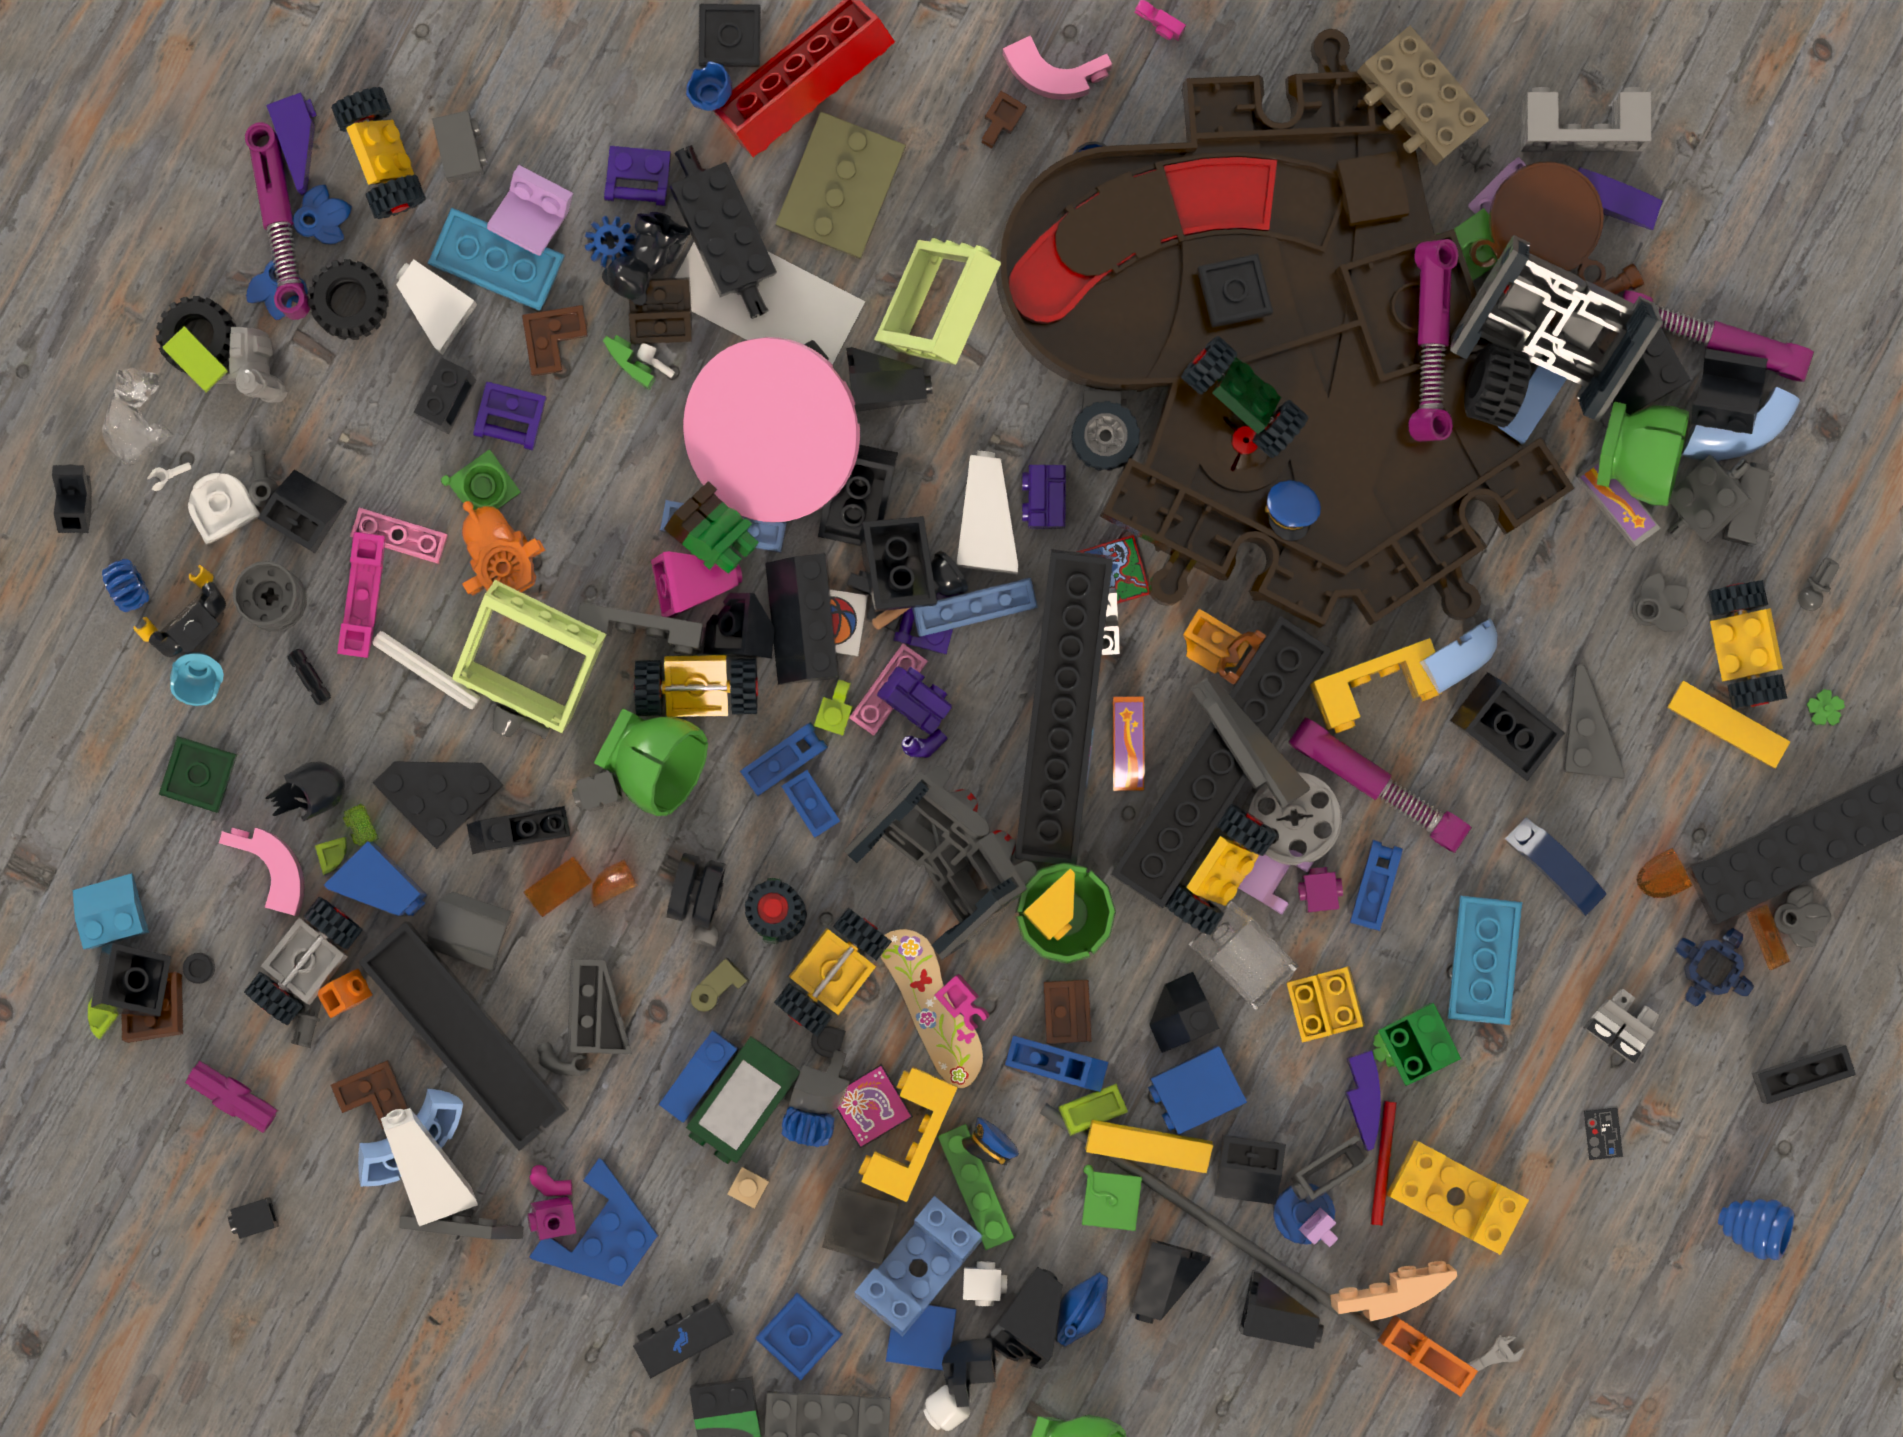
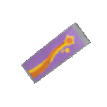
M1598 459L1578 474L1576 478L1609 522L1616 526L1633 549L1661 528L1640 501L1633 498L1616 479H1611L1609 487L1597 485L1600 459Z

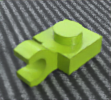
M838 679L833 698L823 697L814 724L815 727L844 735L853 706L844 704L851 683Z

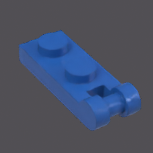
M811 722L740 771L757 796L763 794L828 748L824 740L820 741L814 733L816 729ZM802 739L810 747L804 753L796 745Z
M1372 841L1349 923L1380 931L1403 848L1397 846L1389 848L1382 846V842ZM1378 857L1389 860L1387 869L1376 866Z

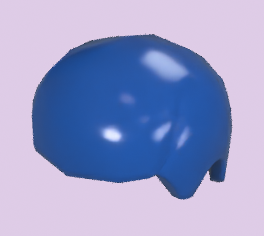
M712 61L708 62L707 66L703 69H694L691 79L686 86V95L693 106L706 111L721 108L732 94V81L723 65Z

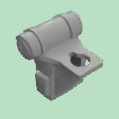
M231 327L230 374L224 375L217 384H236L237 389L245 396L257 397L268 403L282 402L288 393L284 383L278 377L270 374L269 358L272 357L273 350L269 335L260 329Z

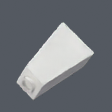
M977 451V456L970 455L956 565L960 568L1017 575L1018 561L1001 459L995 458V453Z
M411 1108L405 1110L396 1109L388 1113L386 1117L381 1118L385 1134L419 1226L478 1205L470 1184Z

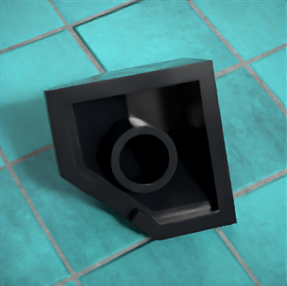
M729 593L723 601L725 605L718 615H712L706 623L703 654L772 659L775 628L758 598L753 593Z
M1193 972L1164 984L1156 1009L1149 1023L1161 1053L1220 1029Z

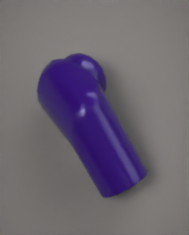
M937 728L927 739L915 738L910 735L906 736L902 740L901 746L904 753L910 757L928 758L948 738Z

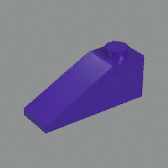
M300 92L266 106L296 189L302 196L308 190L315 132L312 118L316 117L317 114L312 100H305V97Z

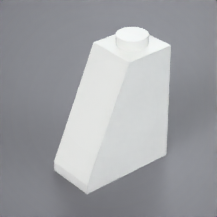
M413 259L410 265L406 263L400 269L396 277L399 280L396 285L434 348L443 355L477 306V303Z

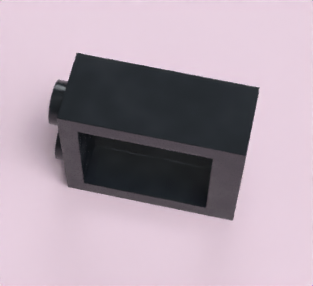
M441 357L414 410V414L421 421L449 434L477 380L470 371ZM433 385H437L435 392L431 391Z

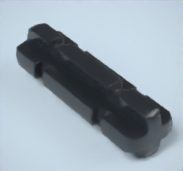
M296 649L287 656L292 667H296L295 672L307 691L312 692L311 697L317 705L324 704L331 698L325 686L322 687L323 682L311 663H307L306 660L308 658L303 650Z

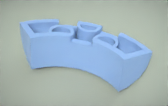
M1778 387L1772 389L1766 401L1758 410L1753 434L1736 433L1730 430L1694 424L1690 429L1681 455L1703 461L1711 455L1717 461L1750 454L1769 443L1784 429L1794 415L1800 399Z
M1491 618L1459 637L1462 642L1461 644L1455 640L1420 661L1438 694L1474 673L1492 658L1497 648L1498 634Z
M427 1089L424 1103L417 1117L441 1148L448 1139L452 1138L458 1126L463 1102L459 1097L449 1092ZM387 1138L377 1142L359 1143L358 1171L361 1187L385 1185L400 1180L401 1175Z

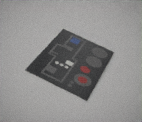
M1618 1108L1584 1111L1589 1160L1623 1157Z

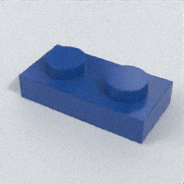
M805 770L781 786L814 838L841 822L808 770Z

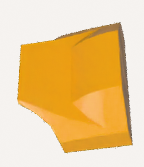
M1198 609L1183 634L1187 643L1186 657L1215 674L1218 672L1217 667L1220 658L1230 657L1227 650L1228 646L1242 634L1203 610ZM1244 640L1236 648L1239 661L1250 644L1247 640ZM1227 663L1226 667H1236L1238 663Z

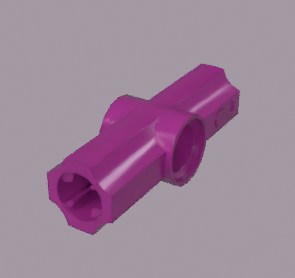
M202 1061L196 1064L185 1082L189 1087L211 1099L212 1104L233 1117H239L262 1133L271 1125L278 1112L277 1109L266 1101L252 1094L250 1088L230 1076L227 1078Z

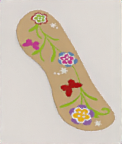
M899 929L885 934L884 936L892 942L880 957L903 995L916 1029L937 1072L945 1081L958 1086V1088H965L971 1085L980 1073L983 1064L982 1045L975 1029L971 1031L966 1027L964 1017L959 1014L954 1018L934 996L944 987L933 947L927 938L913 930ZM945 993L943 996L953 1006V1004L948 998L947 993Z

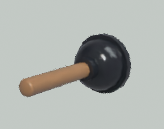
M943 551L935 553L934 559L931 561L935 593L939 592L942 595L950 596L967 592V582L955 562ZM910 608L886 610L874 618L872 624L879 630Z

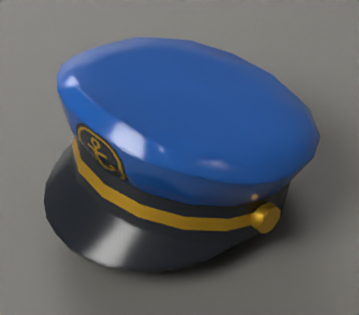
M1287 480L1278 482L1271 488L1268 493L1265 511L1268 514L1269 523L1273 531L1284 540L1295 541L1307 534L1311 524L1319 517L1321 506L1316 493L1309 486L1299 481Z
M977 1117L976 1130L972 1135L962 1139L963 1147L970 1154L987 1162L1005 1166L1012 1158L1019 1155L1018 1148L1002 1130L981 1117Z

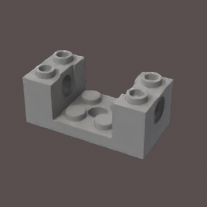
M1548 87L1532 88V92H1527L1520 103L1521 152H1643L1651 142V92H1643L1641 87L1624 88V92L1618 94V100L1612 102V124H1595L1594 129H1581V124H1565L1563 129H1559L1558 92H1550Z

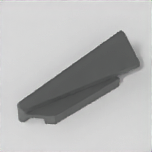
M1209 676L1191 687L1192 692L1254 789L1266 783L1281 808L1310 790V786L1213 676Z

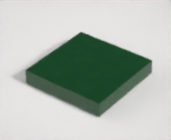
M177 736L159 795L219 813L237 754Z

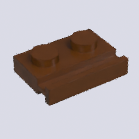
M1089 980L1044 982L1047 1044L1092 1042Z

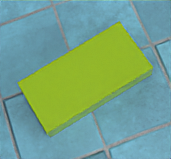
M185 326L162 347L206 393L228 372Z
M1117 1084L1103 1088L1101 1092H1093L1058 1107L1070 1136L1089 1129L1092 1120L1106 1122L1128 1112Z

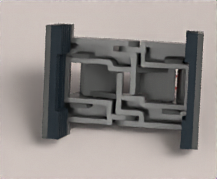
M1513 235L1451 335L1450 351L1467 359L1480 337L1494 344L1526 353L1531 362L1582 385L1576 396L1579 399L1578 402H1580L1579 405L1583 415L1600 422L1661 327L1663 321L1655 303L1641 296L1633 304L1587 280L1584 281L1569 271L1530 254V242ZM1504 292L1505 295L1503 296V298H1502V300H1501V302H1500V301H1499V298H1500V296L1502 295V293ZM1556 311H1558L1559 313L1553 321L1552 326L1548 325L1553 316L1555 315ZM1605 326L1618 333L1604 355H1602L1595 339Z

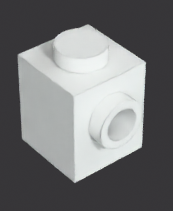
M977 1261V1267H964L963 1300H975L976 1306H994V1301H1000L1001 1294H1007V1275H1001V1268H995V1262Z

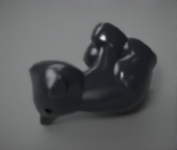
M661 212L637 214L635 230L638 236L631 255L615 259L602 273V279L606 285H609L620 296L632 300L634 304L639 306L647 302V289L651 276L680 257L685 242L690 235V230L686 226H680L671 220V216Z

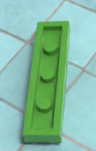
M964 1124L938 1135V1139L977 1231L982 1235V1243L985 1250H988L1014 1239V1236L982 1160L970 1154L962 1145V1139L971 1136L967 1125Z

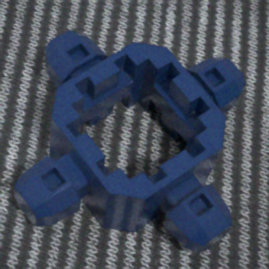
M1734 928L1727 930L1721 938L1724 940L1722 943L1717 939L1701 941L1697 948L1695 947L1696 943L1686 938H1680L1674 947L1676 953L1684 959L1689 958L1684 966L1686 978L1694 983L1693 987L1690 986L1685 994V1001L1696 1007L1707 997L1705 995L1706 992L1711 995L1728 993L1731 987H1733L1732 991L1740 996H1748L1754 985L1744 975L1739 976L1744 969L1743 958L1733 951L1735 948L1738 949L1743 941V934ZM1710 948L1716 950L1733 963L1730 971L1718 986H1714L1695 972L1698 968L1697 965Z

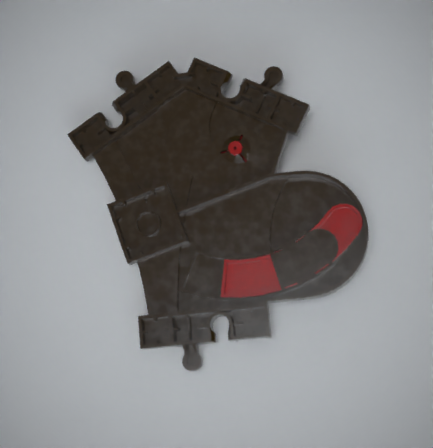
M1337 29L1323 30L1315 37L1311 44V55L1318 65V73L1294 74L1285 79L1286 97L1291 109V117L1288 122H1273L1264 114L1262 108V98L1265 95L1264 81L1260 75L1186 78L1182 84L1183 88L1181 91L1184 99L1187 142L1095 147L1069 155L1043 171L1019 197L1002 229L996 260L1001 262L996 274L998 295L1006 319L1025 349L1037 361L1062 378L1086 387L1111 391L1137 390V392H1141L1152 387H1168L1159 420L1143 463L1141 464L1131 458L1128 459L1099 516L1154 544L1157 552L1161 550L1169 554L1163 568L1154 573L1149 581V594L1155 602L1160 605L1169 606L1182 600L1188 588L1187 577L1193 567L1218 580L1227 581L1236 565L1238 547L1241 543L1250 542L1262 548L1266 555L1265 569L1260 575L1255 577L1248 591L1252 596V600L1266 601L1318 628L1325 626L1337 599L1352 598L1368 624L1372 625L1432 584L1442 597L1441 606L1444 613L1454 620H1465L1474 616L1479 610L1481 596L1473 585L1465 582L1460 565L1487 548L1479 533L1470 526L1466 519L1465 508L1470 500L1484 502L1493 513L1495 522L1503 534L1506 535L1575 488L1541 437L1523 448L1520 442L1498 428V426L1466 416L1464 394L1471 368L1477 358L1476 353L1481 352L1488 343L1492 342L1480 337L1468 358L1465 359L1450 351L1451 335L1477 293L1455 230L1452 229L1434 235L1416 150L1408 153L1403 147V144L1411 136L1400 123L1391 130L1384 125V119L1392 113L1380 99L1372 106H1369L1364 101V96L1371 91V88L1356 71L1350 72L1345 59L1349 54V41L1345 34ZM1396 151L1405 183L1409 216L1350 226L1342 203L1344 193L1335 168L1337 161ZM1449 239L1455 243L1458 249V262L1451 272L1449 346L1444 347L1446 350L1441 353L1445 354V356H1441V359L1445 360L1441 362V365H1445V367H1441V370L1445 372L1441 373V376H1444V378H1441L1444 384H1440V387H1444V389H1440V392L1444 394L1440 395V398L1444 400H1440V402L1444 404L1443 410L1449 413L1453 427L1450 436L1445 440L1419 442L1414 440L1409 432V419L1420 408L1419 401L1423 399L1419 396L1422 394L1420 389L1423 388L1420 386L1423 382L1420 378L1424 377L1420 374L1423 372L1420 368L1424 366L1420 362L1423 361L1421 356L1425 355L1421 353L1424 348L1418 345L1420 269L1415 262V250L1421 242ZM1258 254L1273 314L1212 328L1197 271L1198 266ZM1217 336H1220L1237 352L1236 357L1240 361L1248 364L1259 378L1273 386L1277 394L1282 397L1275 412L1284 402L1291 400L1309 416L1300 433L1274 458H1270L1253 443L1252 440L1256 432L1212 394L1218 383L1217 380L1206 392L1199 394L1181 378L1182 373L1187 369L1189 363L1193 361V358ZM1287 480L1299 481L1309 486L1316 493L1321 506L1320 515L1311 524L1307 534L1295 541H1288L1279 537L1273 531L1269 523L1268 514L1265 511L1268 493L1271 488L1278 482Z

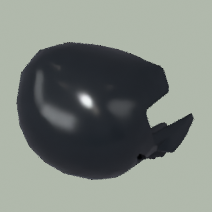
M321 761L309 762L284 775L286 782L266 796L265 799L274 798L271 800V802H276L273 807H279L272 816H277L300 807L307 811L305 815L301 816L302 821H306L338 805L345 792V779L342 773L332 765ZM295 798H302L307 803L298 801Z

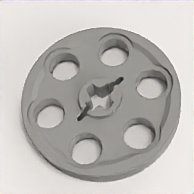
M1302 772L1298 773L1310 786V790L1281 808L1265 783L1255 794L1249 809V814H1252L1255 818L1279 833L1277 842L1269 847L1265 855L1287 865H1298L1302 862L1310 863L1323 857L1337 841L1342 825L1341 808L1331 788L1321 779ZM1325 793L1328 795L1329 802L1324 808L1318 809L1312 805V798L1315 794ZM1264 799L1275 801L1276 808L1274 812L1268 815L1260 813L1259 804ZM1297 811L1299 816H1304L1303 819L1298 821L1297 826H1293L1291 821H1286L1287 818L1292 817V812ZM1325 822L1331 825L1332 832L1329 837L1321 839L1315 835L1314 831L1318 824ZM1295 841H1303L1307 846L1305 854L1300 857H1295L1290 853V846Z

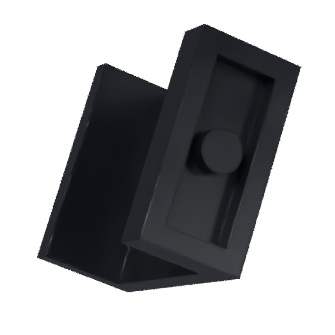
M1706 349L1703 375L1697 399L1693 401L1691 424L1730 430L1736 433L1753 434L1766 380L1768 359Z

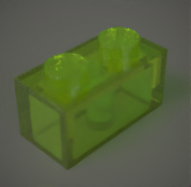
M359 804L344 811L345 816L343 820L346 826H350L353 834H351V838L355 845L358 844L359 847H362L367 841L374 842L379 839L364 804Z

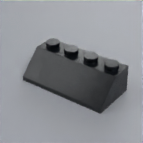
M826 554L794 556L765 563L771 623L775 628L773 642L778 685L839 679Z

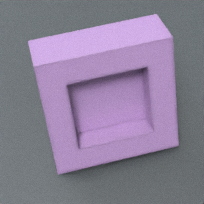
M1321 1208L1298 1229L1314 1245L1321 1239L1331 1247L1338 1240L1337 1236L1330 1230L1336 1222Z

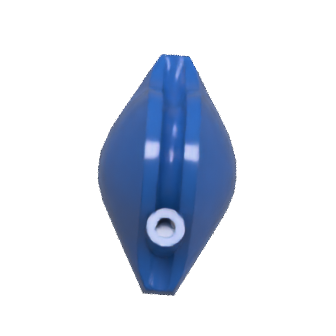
M1099 1272L1073 1287L1064 1295L1059 1308L1057 1342L1067 1346L1094 1331L1102 1323L1106 1313L1108 1277Z

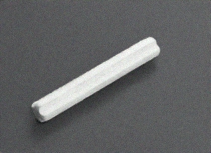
M380 631L374 638L373 645L467 708L473 709L480 700L478 694L452 680L451 676L383 631Z

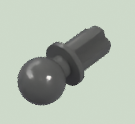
M1824 558L1814 576L1808 578L1811 587L1804 588L1798 598L1799 604L1803 609L1815 611L1821 607L1823 603L1822 591L1829 592L1831 590L1829 585L1839 569L1837 562L1830 558Z

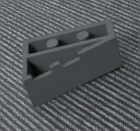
M571 959L567 1052L632 1054L605 960Z

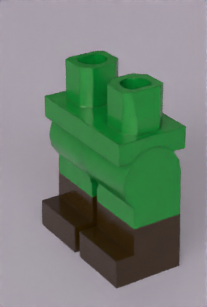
M708 481L674 512L664 530L697 558L703 560V564L709 570L717 564L729 574L742 560L732 548L734 547L744 557H747L759 542L748 532L752 523L746 518L743 520L736 510L729 508L715 495L717 488Z

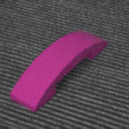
M354 532L344 620L341 623L337 654L369 657L381 588L385 536Z

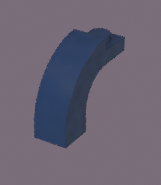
M1527 817L1505 838L1510 846L1541 871L1563 897L1585 916L1607 895L1593 876L1559 842Z

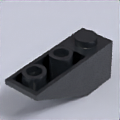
M565 806L483 819L467 824L472 855L570 836Z

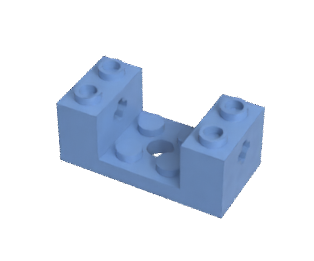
M934 1196L915 1218L912 1228L878 1269L874 1268L854 1292L855 1298L903 1337L982 1242V1235ZM915 1260H921L927 1265L928 1270L922 1277H915L909 1271L910 1264Z

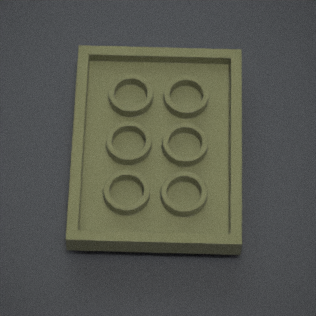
M820 112L775 225L861 259L906 145Z

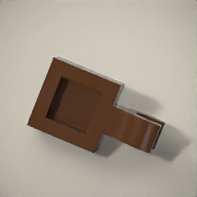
M1000 91L985 115V119L991 122V125L982 137L981 143L992 149L1002 130L1011 134L1027 106Z

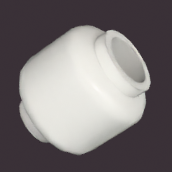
M948 1385L942 1386L926 1399L924 1414L929 1423L937 1430H953L970 1415L969 1407H957L955 1395L949 1394Z

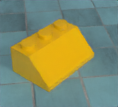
M1071 868L1023 912L1047 940L1054 936L1058 941L1072 928L1068 923L1073 919L1075 873Z

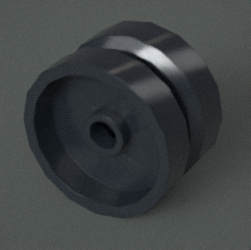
M683 853L669 900L667 918L683 921L686 919L692 904L694 905L692 913L693 925L709 928L715 910L717 911L724 887L723 879L726 864L710 860L704 868L702 877H699L700 857Z

